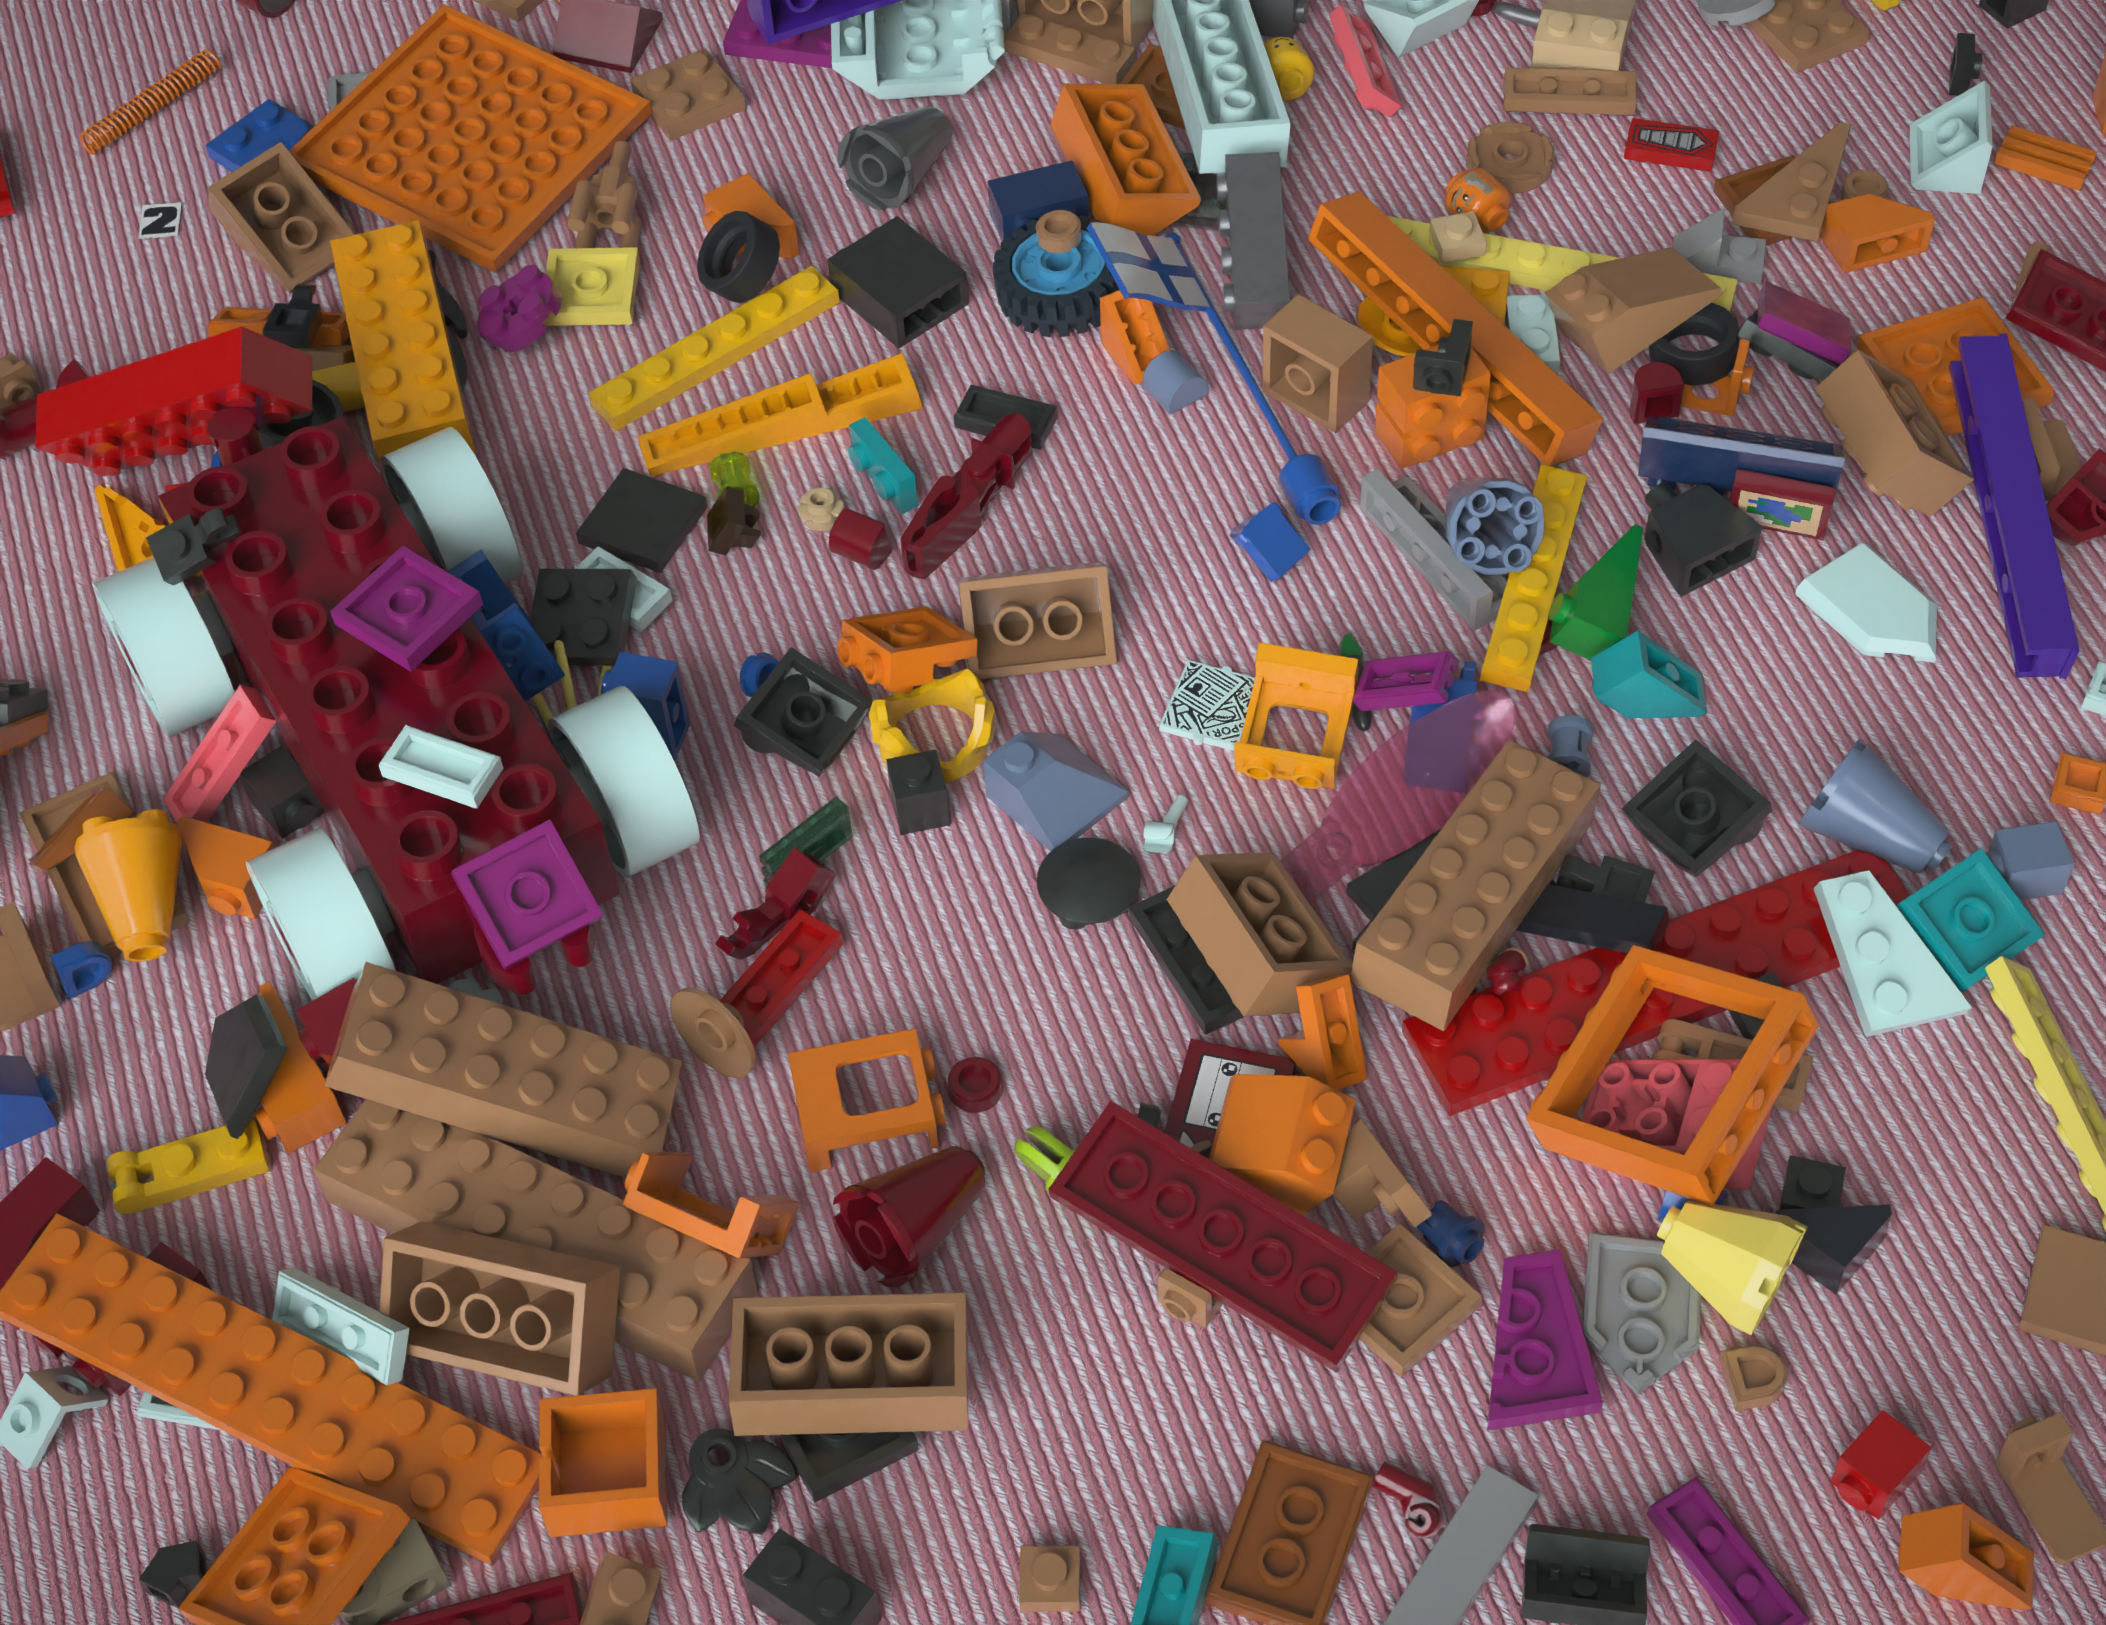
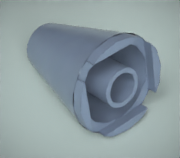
M1860 738L1798 823L1807 830L1883 858L1885 861L1918 874L1925 866L1935 871L1952 847L1951 844L1945 841L1950 832L1947 827L1882 758Z

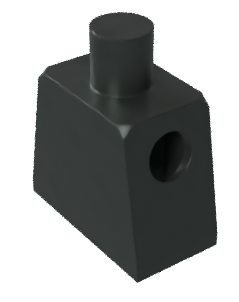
M1660 483L1647 494L1645 503L1651 511L1648 515L1645 533L1646 546L1680 597L1756 559L1762 527L1710 486L1699 485L1678 495L1667 483Z

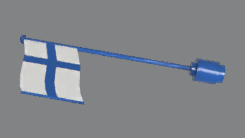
M1090 223L1087 230L1124 299H1145L1181 310L1207 312L1289 459L1280 473L1279 481L1300 518L1313 525L1324 524L1332 520L1341 508V494L1319 456L1314 454L1297 456L1180 248L1179 235L1168 233L1165 237L1150 236L1112 224Z

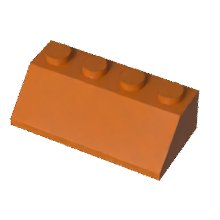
M1064 83L1051 121V127L1067 161H1073L1088 194V205L1095 220L1144 235L1154 236L1199 206L1201 197L1144 84Z

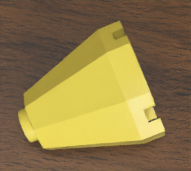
M1688 1200L1682 1210L1674 1206L1670 1208L1660 1226L1657 1237L1665 1240L1661 1254L1729 1324L1752 1335L1774 1299L1784 1279V1273L1788 1265H1791L1808 1226L1785 1215L1718 1204L1710 1206L1698 1201Z

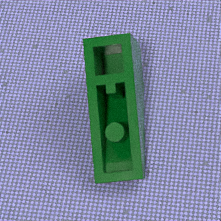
M1634 524L1566 594L1561 592L1557 595L1548 615L1549 620L1553 621L1549 642L1591 661L1592 657L1627 637L1643 527Z

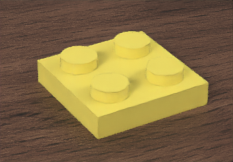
M638 247L549 249L545 274L560 288L562 292V305L557 316L550 312L543 323L546 326L632 324L640 265Z

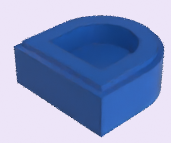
M95 941L81 942L50 956L60 987L67 999H72L95 988L108 977L112 969L111 958L104 947Z

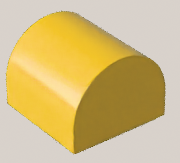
M356 362L312 371L313 380L326 385L339 398L344 412L365 408Z

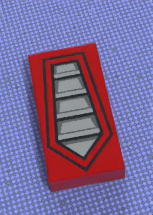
M1632 118L1624 159L1712 172L1720 130Z

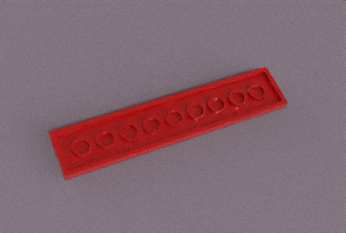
M1858 849L1668 921L1654 951L1750 979H1756L1774 972L1782 987L1786 988L1841 967L1813 889L1820 881L1869 870L1895 905H1898L1910 895L1885 859ZM1597 947L1520 976L1522 985L1520 990L1515 993L1507 992L1503 996H1498L1490 987L1469 995L1444 1031L1415 1016L1403 1020L1402 1033L1448 1115L1458 1114L1551 1078L1557 1068L1561 1055L1573 1043L1584 1025L1587 1013L1592 1007L1596 1006L1609 985L1615 968L1622 964L1628 953ZM1654 987L1614 1053L1658 1037L1660 1028L1665 1020L1676 1019L1695 1023L1728 1009Z

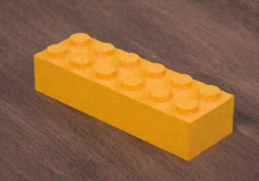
M419 220L331 240L330 245L370 433L380 464L382 456L447 427L456 429L473 453L477 455L433 267Z

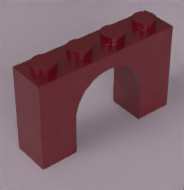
M47 1157L0 1202V1291L56 1214L85 1227L100 1211L84 1184ZM160 1242L146 1257L212 1290L201 1270L163 1242ZM7 1322L9 1325H11V1326H12L13 1328H15L16 1330H19V1329H20L19 1327H17V1326H15V1325H13V1324ZM35 1335L32 1336L38 1346L52 1358L58 1360L65 1354L75 1363L71 1366L72 1370L95 1390L104 1384L118 1396H121L132 1385Z

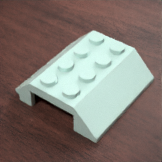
M903 0L832 23V69L879 100L965 94L995 68V61L1005 53L1004 32L1002 29V3L1000 0Z

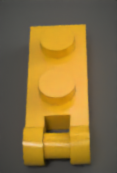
M255 1117L250 1119L239 1139L231 1137L225 1125L140 1152L119 1151L109 1156L106 1160L109 1179L116 1182V1188L112 1192L115 1210L121 1214L137 1213L270 1172L261 1130ZM152 1174L154 1176V1181L144 1184L138 1182L139 1178Z

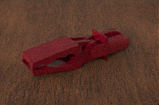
M1011 413L1002 417L982 441L972 438L971 457L964 461L961 469L952 477L942 476L934 484L900 538L903 567L912 577L925 580L982 526L981 516L989 502L997 496L999 489L1003 485L1011 489L1015 488L1014 475L1032 453L1031 428L1027 419L1021 414Z

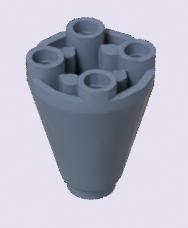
M1465 478L1456 482L1448 492L1446 497L1447 538L1453 554L1468 569H1473V571L1484 575H1500L1511 571H1522L1530 564L1532 556L1536 553L1544 535V514L1541 502L1523 484L1507 478Z

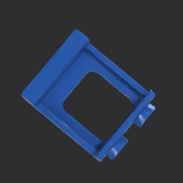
M481 549L447 571L480 592L483 605L470 617L525 702L565 676L558 663L534 631L533 627L535 626Z

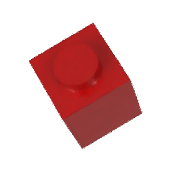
M1882 1410L1839 1457L1831 1483L1837 1487L1839 1494L1849 1505L1858 1510H1866L1879 1520L1921 1474L1932 1447Z

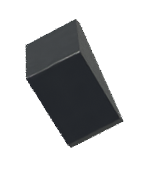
M1890 1204L1776 1210L1775 1214L1788 1216L1808 1226L1792 1264L1836 1295L1883 1242L1892 1216Z

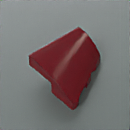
M2100 448L2046 504L2054 538L2077 546L2106 535V453Z

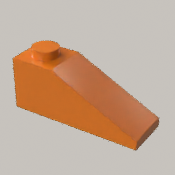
M269 981L260 986L259 995L264 996L288 1050L260 1100L262 1107L255 1110L254 1115L267 1140L278 1136L287 1154L347 1123L332 1090L324 1086L326 1080L304 1048L297 1034V1028Z

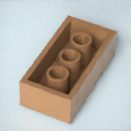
M421 1221L384 1238L379 1312L410 1328L406 1355L578 1396L612 1376L620 1266Z
M966 1293L733 1298L729 1407L734 1436L968 1430V1323Z

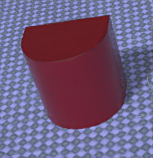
M1653 362L1641 366L1636 371L1629 408L1633 424L1647 422L1650 415L1666 418L1679 417L1684 382L1677 369L1665 363Z
M843 508L830 532V551L872 570L879 569L892 552L885 524L851 509Z

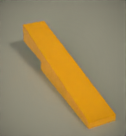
M901 353L819 384L815 383L812 373L637 436L647 470L652 477L848 428L850 424L864 417L869 422L920 410L923 409L904 354Z

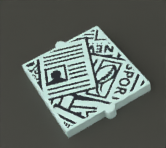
M1188 660L1159 724V731L1192 739L1195 745L1206 743L1234 751L1235 741L1240 742L1255 678L1232 672L1229 666L1221 669Z

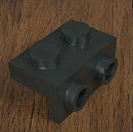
M1531 1524L1528 1528L1523 1566L1522 1618L1573 1625H1646V1573L1650 1554V1540L1639 1536Z

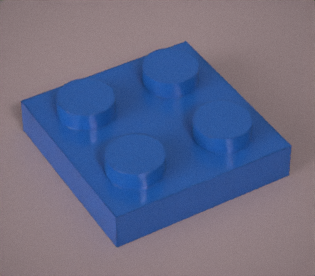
M268 99L205 146L210 159L233 172L279 142H282L289 151L314 126L271 99Z

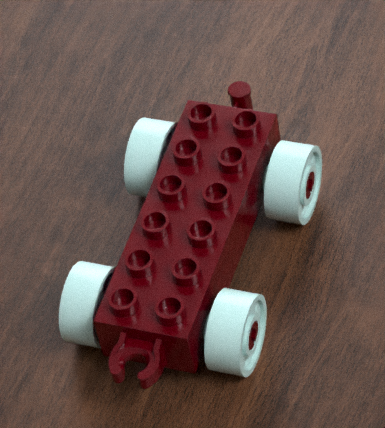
M243 407L222 409L209 420L207 430L212 444L216 446L223 466L206 469L198 473L189 483L158 496L169 525L188 514L200 520L205 513L218 507L223 509L225 516L233 514L237 519L242 533L238 537L214 547L212 552L217 562L190 577L199 594L191 597L183 581L176 585L164 582L154 557L92 583L105 619L142 695L162 731L168 738L221 714L235 693L220 657L234 652L253 687L257 689L277 720L275 722L276 727L359 870L350 874L333 842L321 827L246 861L248 873L263 908L311 1001L352 978L358 980L365 962L396 971L382 936L392 931L396 932L423 980L439 984L483 962L486 973L499 987L518 995L530 994L536 987V980L529 957L506 970L503 969L454 881L451 871L526 831L551 820L597 904L600 905L620 895L613 866L622 876L628 878L699 842V827L689 794L663 738L642 704L628 688L621 685L550 718L548 721L550 742L471 617L412 672L334 624L330 611L401 546L407 547L445 571L450 570L481 549L505 584L522 576V565L518 548L501 504L475 454L456 429L447 427L382 456L381 468L385 480L384 483L342 416L320 426L298 429L288 435L283 442L264 450L257 431L259 427L255 415L250 410ZM405 725L494 754L501 758L503 770L477 809L382 776L379 764ZM591 924L560 940V945L566 959L575 967L586 966L593 959L595 936Z

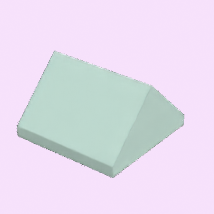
M1368 0L1364 2L1366 13L1395 55L1400 58L1466 25L1479 0Z
M1985 80L1909 124L1911 185L1916 190L1981 193L1992 151L1990 85Z

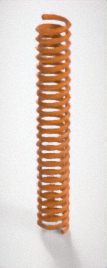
M203 49L202 53L197 54V57L193 56L191 60H187L181 67H177L176 71L172 70L171 74H166L165 78L162 77L160 81H156L155 85H150V88H146L144 92L135 95L134 99L129 100V103L125 102L123 106L118 107V110H113V114L109 113L107 117L102 118V121L98 120L97 124H92L91 128H87L86 132L82 131L80 139L84 148L91 155H95L96 151L100 152L101 147L106 148V143L111 144L112 140H117V136L122 137V132L127 134L128 129H133V125L138 126V122L143 123V118L148 119L149 115H154V111L159 112V107L164 108L165 104H170V100L175 101V97L179 98L180 93L185 94V90L190 91L191 86L195 87L196 83L200 84L201 79L206 80V76H211V72L216 73V69L221 70L220 60L213 52ZM205 53H208L213 58L210 59ZM84 135H86V138H87L88 142L90 143L89 145H87V143H86V141H85V139H84Z

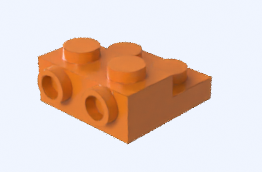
M928 606L843 619L841 638L837 644V654L844 667L855 666L858 668L867 683H879L889 692L906 693L913 690V686L933 683L934 666L950 667L955 665L957 660L976 657L978 638Z

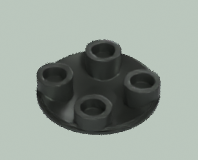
M1079 838L1065 842L1053 849L1044 858L1038 870L1037 889L1042 902L1053 914L1059 917L1060 923L1068 929L1077 930L1085 927L1087 924L1109 921L1122 913L1129 912V906L1136 904L1138 901L1140 872L1137 863L1124 848L1105 839Z

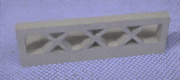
M1378 469L1362 476L1360 509L1468 626L1475 631L1496 620L1507 580L1501 574L1484 575L1479 573L1480 575H1477L1476 571L1468 569L1453 554L1451 546L1448 544L1446 515L1408 475L1393 483ZM1403 495H1405L1415 505V508L1409 503V501ZM1435 529H1437L1443 535V538ZM1492 590L1496 591V592L1500 595V597H1501V599H1499V600H1497V601H1495V602H1493V603H1492V597H1493V591H1492Z

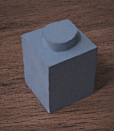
M2057 821L1995 830L1989 851L1985 853L2019 900L2063 894L2074 866V861Z

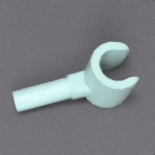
M1178 795L1163 822H1145L1144 852L1171 853L1177 821L1188 804V799L1185 796Z

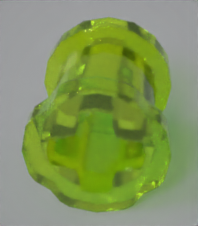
M730 452L720 454L714 458L709 468L712 481L718 485L717 499L724 488L730 486L744 490V503L755 508L759 502L760 495L757 486L750 481L749 475L751 470L748 457L743 453Z

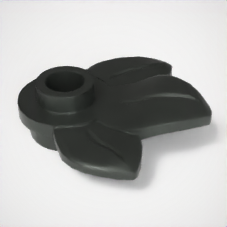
M719 1428L708 1430L696 1438L690 1449L689 1466L692 1476L682 1492L683 1511L697 1532L708 1529L722 1516L740 1530L758 1535L764 1534L771 1515V1492L769 1489L783 1487L795 1481L796 1472L794 1466L777 1446L767 1441L743 1442L739 1436H734V1433L729 1430ZM714 1448H722L727 1451L730 1460L723 1466H715L709 1462L708 1452Z

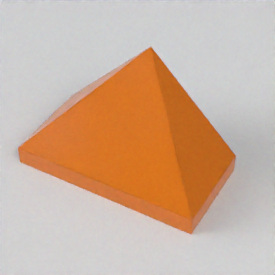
M1120 289L1100 298L1101 344L1132 383L1138 384L1143 381V375L1149 363L1159 354L1170 350L1152 302L1137 298L1124 299Z

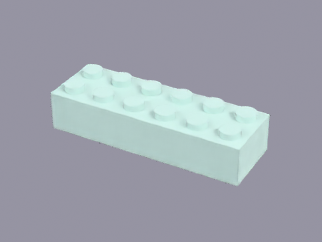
M1153 0L1152 19L1199 174L1224 173L1225 154L1279 152L1280 167H1286L1291 123L1249 0Z

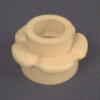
M820 487L803 494L800 498L801 505L798 506V514L808 528L815 531H828L832 529L835 520L843 508H845L842 500H839L840 495L833 489Z

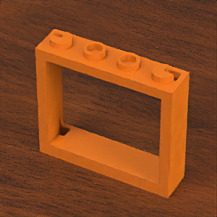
M1633 945L1622 964L1615 968L1611 981L1596 1006L1592 1007L1587 1013L1584 1025L1569 1049L1561 1055L1555 1072L1542 1093L1538 1094L1533 1100L1530 1112L1525 1119L1544 1149L1713 1206L1818 1029L1819 1024L1803 993ZM1654 987L1764 1020L1685 1155L1574 1119Z

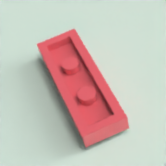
M1340 4L1329 14L1335 31L1333 38L1342 49L1346 59L1344 67L1353 78L1357 88L1355 96L1368 110L1375 108L1390 118L1402 105L1368 21Z
M239 685L163 798L176 823L181 816L206 823L209 821L277 721L257 689Z

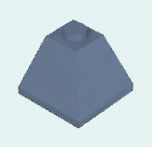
M1020 731L983 760L986 797L1050 851L1065 842L1077 839L1129 798V791L1060 734Z

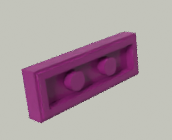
M1697 1477L1649 1506L1647 1516L1732 1625L1809 1624L1810 1618Z

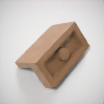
M2034 397L2022 398L2045 501H2048L2078 472L2081 465L2065 423L2061 420L2043 422Z
M15 902L0 908V926L4 935L0 936L1 1031L61 1007L29 929Z

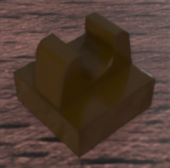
M726 486L708 512V551L726 556L732 546L752 548L761 536V531L753 528L760 517V511L744 503V490Z

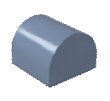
M1168 350L1159 354L1145 369L1143 387L1169 414L1208 394L1206 380L1175 350Z

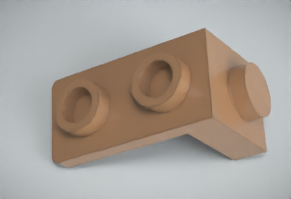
M2061 1412L2041 1421L2038 1416H2031L2014 1424L2006 1433L2007 1438L1995 1462V1466L2058 1565H2065L2105 1548L2106 1528L2061 1459L2074 1433Z

